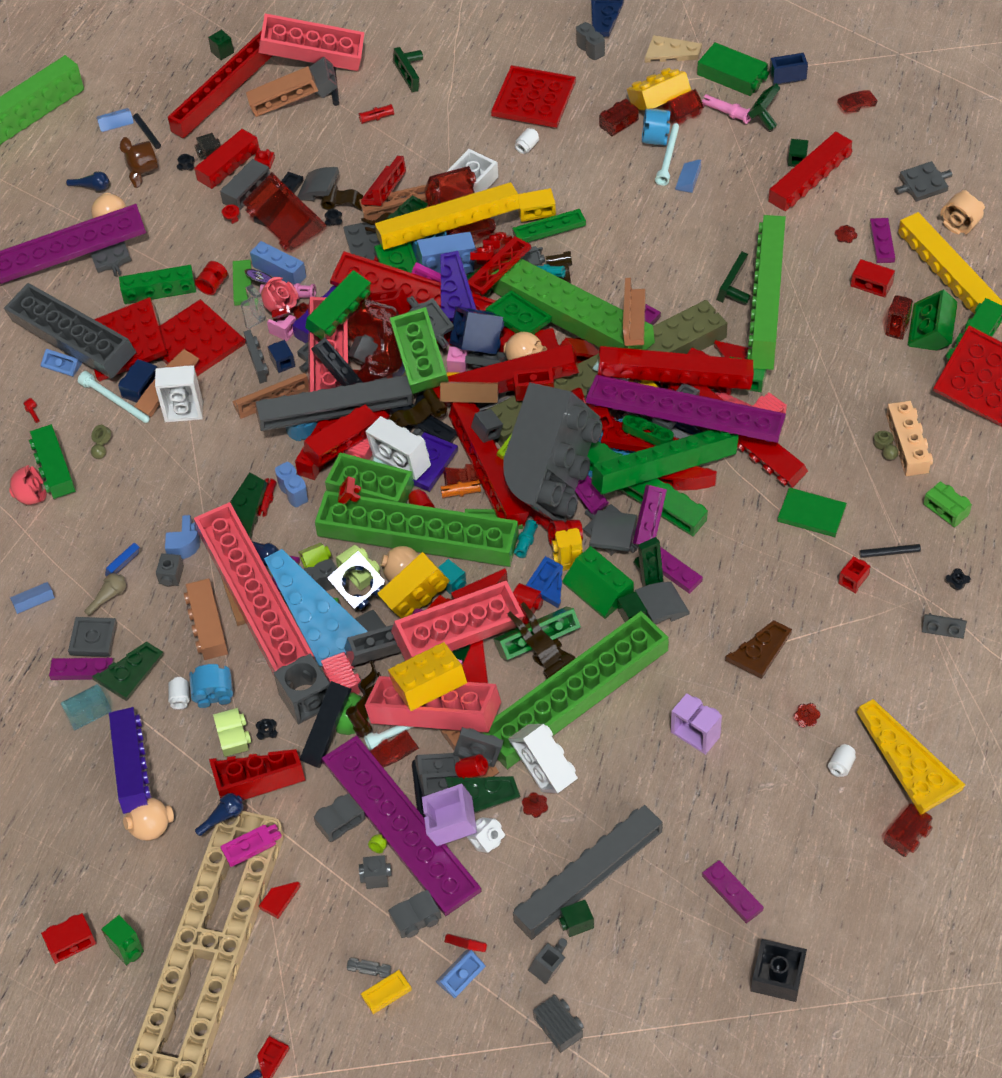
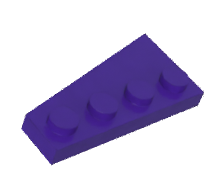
M459 251L440 254L441 309L450 321H453L455 306L476 309Z

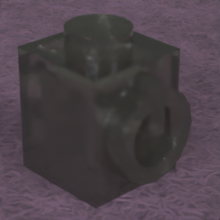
M213 133L196 137L197 144H194L198 158H203V160L221 146L219 139H215Z

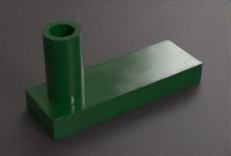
M400 47L394 48L393 63L411 92H417L419 89V76L410 62L423 60L422 51L417 50L404 53Z
M777 83L764 90L748 112L751 119L758 116L769 131L777 126V123L766 110L780 90Z
M741 251L720 287L716 300L723 303L725 298L729 297L747 305L751 295L732 287L745 266L748 257L747 253Z
M654 537L638 544L639 556L633 562L641 573L642 587L664 582L660 541Z

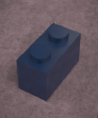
M804 52L770 58L769 74L773 85L775 83L781 84L807 79L808 62Z
M137 359L134 365L129 368L126 376L119 382L118 387L121 397L137 403L145 390L154 381L157 366Z

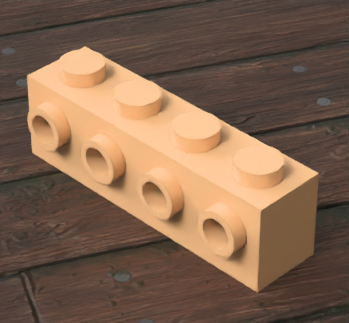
M911 401L888 404L886 418L894 437L895 445L899 451L898 454L905 476L929 473L930 465L933 464L932 454L928 453L927 439L922 436L923 429L921 423L917 421L916 408H913Z

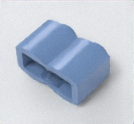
M289 462L275 467L278 486L283 493L287 494L289 503L296 508L307 503L306 485L304 480L297 475L295 467Z

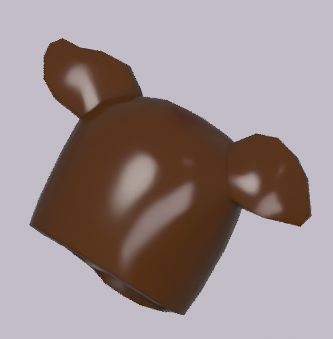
M123 137L120 141V150L124 153L126 166L130 170V181L134 188H137L142 182L141 174L158 168L156 156L150 141L131 145V141L127 137Z

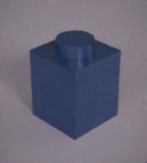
M285 339L267 346L270 359L278 373L295 367L293 353Z

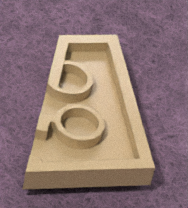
M653 35L645 56V63L660 59V62H666V59H676L677 61L698 60L702 50V43Z

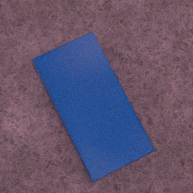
M136 543L130 545L106 567L105 576L107 577L111 573L117 574L138 555L140 547Z

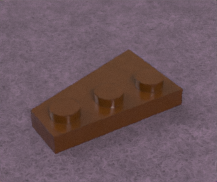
M773 620L757 632L755 637L747 643L741 644L735 652H730L726 655L725 661L762 679L792 634V629Z

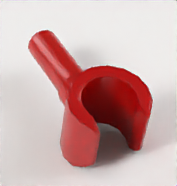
M29 398L24 402L25 410L31 414L35 423H38L40 420L33 410L37 405L32 398Z

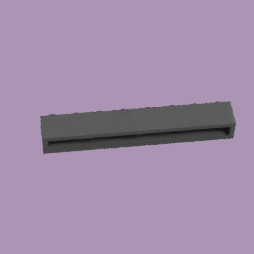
M407 375L395 376L389 379H377L371 382H359L354 385L320 389L307 393L302 392L290 396L284 395L273 399H262L256 401V414L260 431L345 417L355 408H360L365 404L372 411L408 406L412 403V392Z
M646 805L640 809L633 810L629 818L624 822L616 824L611 833L600 837L595 846L584 850L580 858L575 862L572 861L567 864L562 873L551 877L547 885L542 889L535 890L531 898L525 903L521 902L518 904L513 912L514 923L533 940L561 916V908L579 902L660 835L663 829V822Z

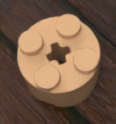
M962 190L946 203L941 209L940 215H943V223L951 232L955 234H968L983 218L985 206L968 191Z

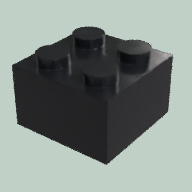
M761 939L751 992L796 1002L807 949Z

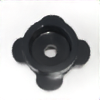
M182 154L178 157L177 169L191 170L194 168L193 162L195 159L193 156Z
M337 209L328 210L325 213V225L342 224V213Z
M959 568L954 569L951 575L946 576V581L956 590L963 589L965 584L970 583L971 580L970 576L965 575Z
M273 719L258 721L256 723V728L258 729L257 738L259 740L268 737L275 738L277 736V731L275 730L276 721Z

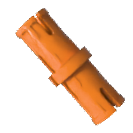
M479 480L465 483L459 481L458 484L440 486L442 499L458 495L464 497V494L481 492Z

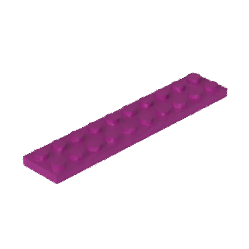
M137 204L1 250L0 284L145 234L146 230Z
M600 375L595 376L586 398V403L595 406L628 411L634 414L647 415L653 418L681 422L691 426H700L711 430H719L777 443L786 417V413Z
M357 735L322 757L323 764L347 794H350L363 809L366 818L378 833L382 834V838L387 840V844L422 888L429 891L437 907L445 917L482 892L481 887L447 845L436 846L426 834L424 817Z

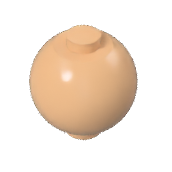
M104 193L94 201L91 210L92 217L96 218L125 208L126 204L117 195Z
M530 332L516 333L504 345V353L507 360L547 350L546 346H542L539 338Z
M398 546L388 551L387 555H383L380 564L383 567L386 579L390 582L419 554L407 546Z
M152 797L147 799L148 805L135 808L130 813H126L123 818L125 829L135 838L144 841L160 837L165 832L168 823L174 820L171 806H164L161 801Z

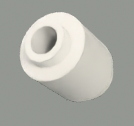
M527 128L518 137L515 148L519 153H528L539 141L537 131Z
M176 677L168 683V702L173 709H184L189 703V682L182 677Z
M846 744L836 748L828 764V768L834 776L844 777L848 775L856 759L854 748Z

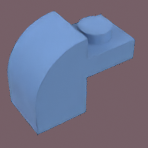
M190 515L182 516V532L166 533V554L181 555L182 559H186L195 554L199 549L201 543L199 534L196 531L195 523H192Z

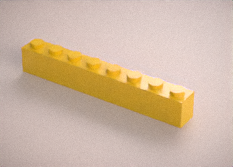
M509 182L375 223L377 238L383 250L519 209V196L512 183Z
M919 212L900 220L898 230L900 237L906 240L911 249L919 254L921 259L931 267L932 271L942 279L943 283L953 291L956 297L960 298L965 307L970 309L974 315L977 305L979 303L982 304L985 298L1002 305V300Z

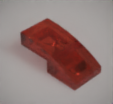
M864 90L839 98L837 102L845 112H859L861 107L876 106L878 100L870 90Z
M466 464L464 469L445 467L443 471L445 486L458 484L459 481L465 483L479 480L473 464Z
M405 730L390 742L387 739L370 750V752L384 768L405 758L419 749L408 731Z

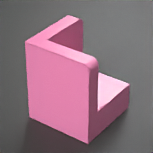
M289 314L284 321L279 319L277 322L269 319L267 321L269 333L288 341L294 334L292 325L296 321V317Z

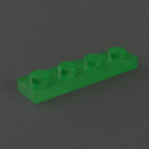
M576 209L513 227L512 229L514 236L525 242H531L586 226V220L581 210Z

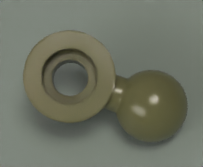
M97 425L92 431L91 438L96 442V445L91 448V455L95 459H102L106 455V449L103 445L111 437V430L104 425Z
M878 431L874 435V446L883 450V456L887 460L896 459L899 451L893 445V435L888 431Z

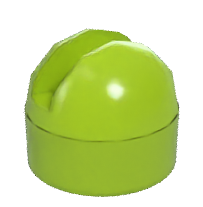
M376 834L370 839L368 846L373 852L380 854L385 850L387 840L382 838V834Z

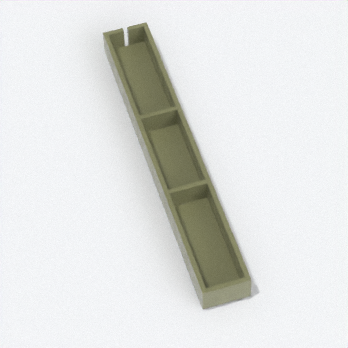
M704 300L654 325L655 343L646 350L687 354L691 348L702 351L713 345L715 340L721 341L727 338L728 323L719 313H716L714 307L707 300ZM599 354L579 363V373L554 379V388L572 391L579 387L582 389L586 399L594 378L598 375V371L593 370V367L598 360ZM515 396L489 408L492 409L503 423L500 437L495 439L500 447L503 446L512 434L523 402L516 401Z

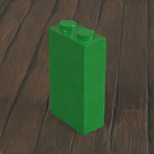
M716 42L698 61L697 75L748 96L757 91L760 84L766 81L769 75L768 63Z

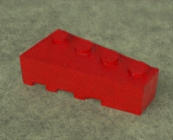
M296 749L268 752V755L262 756L249 754V757L245 758L231 756L227 757V760L217 761V758L209 759L220 798L227 793H234L241 796L242 800H246L305 781Z

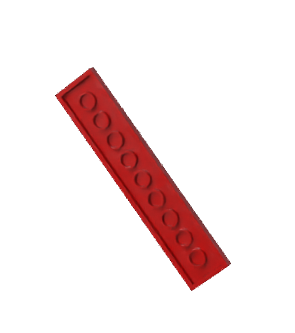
M343 251L330 279V284L338 286L354 270L371 282V293L403 288L407 298L413 296L418 304L433 298L441 308V282ZM472 293L477 310L486 311V308L496 301ZM504 326L503 330L500 332V337L504 336L507 328L506 326Z

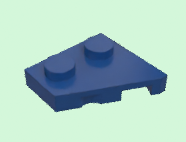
M545 556L526 584L528 587L541 591L542 599L559 608L561 603L563 566Z

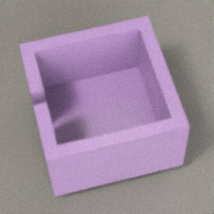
M686 693L672 710L671 733L706 755L720 738L722 715L715 708L704 707L699 698L692 697Z
M463 784L422 797L423 811L426 816L424 817L426 834L436 846L477 833L472 796Z

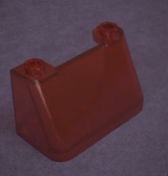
M467 166L430 176L425 187V197L429 207L475 193L473 189L474 182H476L475 173ZM487 218L447 230L446 232L447 235L471 232L473 241L476 242L493 234L496 225L493 219Z
M273 172L242 202L247 207L245 211L252 218L256 216L281 240L279 244L285 250L288 248L293 250L327 227Z
M366 299L347 320L348 336L351 339L355 340L356 336L367 335L374 339V343L378 344L373 355H368L365 358V364L361 365V369L353 370L363 383L391 375L402 366L401 354L390 318L398 316L399 312L390 305Z

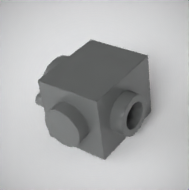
M385 855L363 857V864H359L360 883H366L367 889L389 887L388 876H392L391 863H386Z

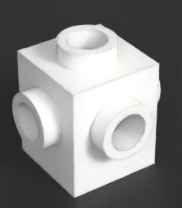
M482 817L476 820L477 833L466 837L477 851L489 853L500 845V840L505 836V833L501 829L502 825L496 819Z

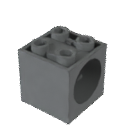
M311 653L273 672L279 696L298 725L318 714L330 682ZM302 685H312L305 690H295Z

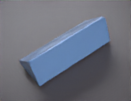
M129 108L96 117L101 132L134 123Z
M701 160L684 163L675 190L693 193L701 170Z
M46 349L40 366L74 377L83 362L74 357Z
M48 582L10 597L17 614L55 598Z
M466 950L436 980V983L453 998H456L486 966L472 950Z

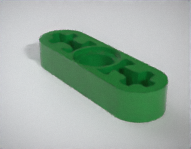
M626 415L623 417L622 429L626 433L655 445H661L674 440V433L667 428L636 415ZM643 430H651L653 432L646 433Z

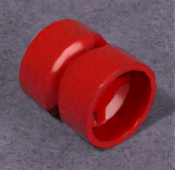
M209 261L195 279V285L204 294L214 295L219 289L220 284L227 278L228 272L222 264L216 261Z
M551 520L548 525L550 545L552 546V541L555 540L557 531H568V529L577 528L579 529L581 539H583V528L580 520H566L565 522L563 520Z

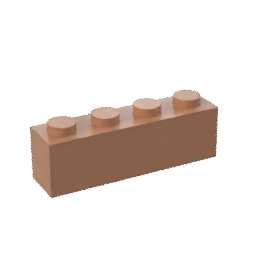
M307 66L246 92L253 113L258 117L318 91L314 76Z
M210 579L186 584L187 592L184 593L186 604L191 605V608L188 609L190 621L194 620L195 625L191 626L194 637L198 636L199 641L195 642L198 654L202 653L204 660L227 655L228 651Z

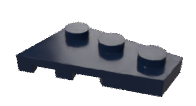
M591 0L592 26L603 37L610 36L623 7L624 0Z

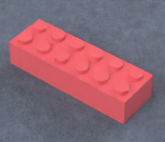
M265 13L258 53L316 63L325 57L333 64V67L358 71L362 55L364 32Z
M310 297L308 316L327 297ZM346 319L342 325L339 324L336 327L334 334L330 337L327 336L326 339L348 364V327ZM309 330L308 392L342 386L311 350L321 339Z
M504 581L396 620L391 632L406 661L443 642L453 651L513 629L517 626L507 613L511 611L521 621L524 618V614L508 582Z
M379 676L365 704V708L371 724L461 730L463 727L474 729L477 732L488 733L500 707L501 699L496 684L467 682V684L410 711L394 689L391 678Z

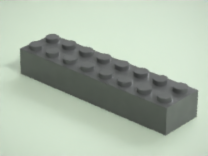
M27 283L4 307L12 322L111 379L136 353L128 338L30 283Z

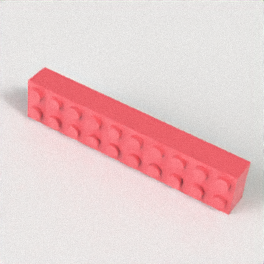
M229 502L195 517L194 522L198 534L272 673L280 667L287 666L298 658L310 653L314 658L312 651L231 503Z

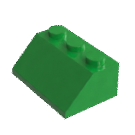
M944 289L914 303L908 339L909 347L937 351L952 344L958 302Z
M591 546L575 559L562 580V583L604 619L618 609L619 598L634 593V581Z

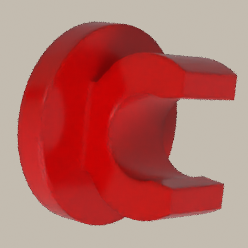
M236 205L225 206L222 209V216L230 219L231 224L238 222L239 208Z

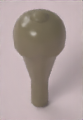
M111 573L103 580L104 584L95 600L84 610L88 616H91L100 605L124 592L126 582L123 575Z

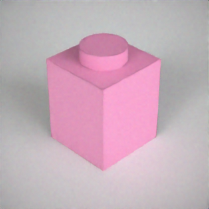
M449 346L447 356L448 372L462 373L468 371L469 363H465V356L469 354L468 350Z

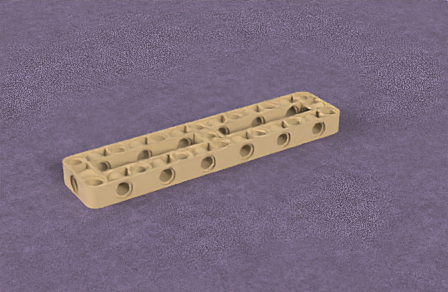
M242 811L236 818L231 817L215 825L130 1058V1067L136 1078H182L186 1073H192L189 1078H202L260 909L259 905L263 901L284 840V833L278 819ZM276 824L278 827L277 831H280L282 837L275 841L276 844L273 847L247 860L223 931L218 932L205 929L208 920L212 918L217 904L222 880H225L230 867L220 846L262 825L269 827ZM215 860H221L219 863H213ZM256 869H263L260 872H254ZM201 899H207L205 902H199ZM243 908H249L247 911L241 912ZM188 938H193L192 941L188 943L184 942ZM208 943H214L211 947H205ZM231 947L235 948L232 952H226ZM201 958L212 961L178 1058L162 1055V1048L164 1043L168 1041L176 1018L177 1006L179 1001H182L187 988L194 959ZM172 979H178L176 983H169ZM221 988L220 992L212 993L214 989ZM163 1020L162 1024L154 1026L157 1021ZM202 1030H207V1032L204 1035H197L198 1032ZM142 1063H148L145 1068L139 1069Z

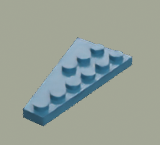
M283 549L264 558L319 667H322L321 660L342 652L346 654L344 647L348 637L368 632Z

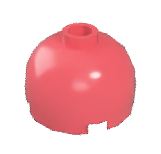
M281 277L269 279L261 291L262 304L270 312L275 309H284L286 305L292 310L297 304L298 293L296 288L289 281L287 283L282 281L283 278Z
M29 465L18 469L11 477L10 494L23 504L32 505L45 500L47 493L46 489L42 491L41 484L44 481L33 466L29 467Z

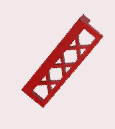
M396 156L391 165L383 169L361 199L362 205L381 206L406 173L404 156Z
M514 236L468 280L471 293H480L481 295L486 293L531 249V244Z

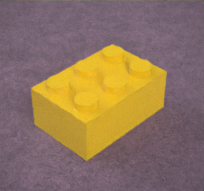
M670 68L661 70V73L658 75L653 74L646 77L645 81L634 82L631 84V87L627 88L632 108L640 110L656 108L691 92L686 72L679 71L678 69L671 70Z
M422 552L377 594L402 619L410 616L414 609H420L429 604L432 597L438 592L443 591L450 580Z
M445 642L388 669L394 689L410 711L467 684L462 664Z

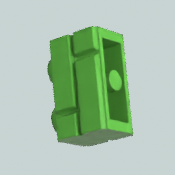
M941 481L926 493L923 504L953 527L959 525L961 521L969 516L972 506L967 497H961L952 486L945 485Z

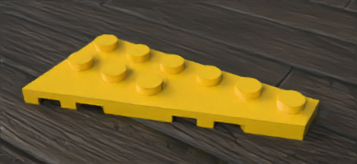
M874 699L859 706L857 714L921 815L963 790L965 784Z

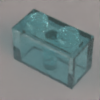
M99 684L61 702L65 716L74 731L112 712Z

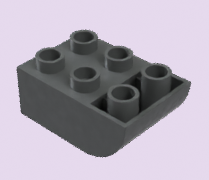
M529 382L504 456V476L510 490L517 498L550 521L563 520L565 522L567 517L570 518L574 515L578 504V498L575 495L578 480H584L587 477L590 469V460L587 455L591 443H596L602 433L600 416L573 392Z

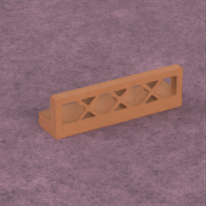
M428 184L391 192L386 199L390 201L384 202L381 206L371 205L365 207V205L361 204L360 199L359 204L363 212V218L376 220L386 212L394 213L412 195L428 203L427 207L434 206Z
M625 278L623 312L625 346L644 345L646 290L632 289L631 278Z
M301 373L232 401L233 406L240 419L256 413V401L308 392L307 375Z

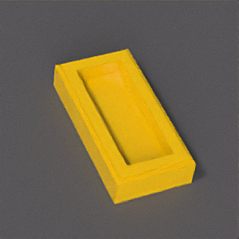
M398 970L362 992L361 997L372 1014H375L412 989L403 974Z

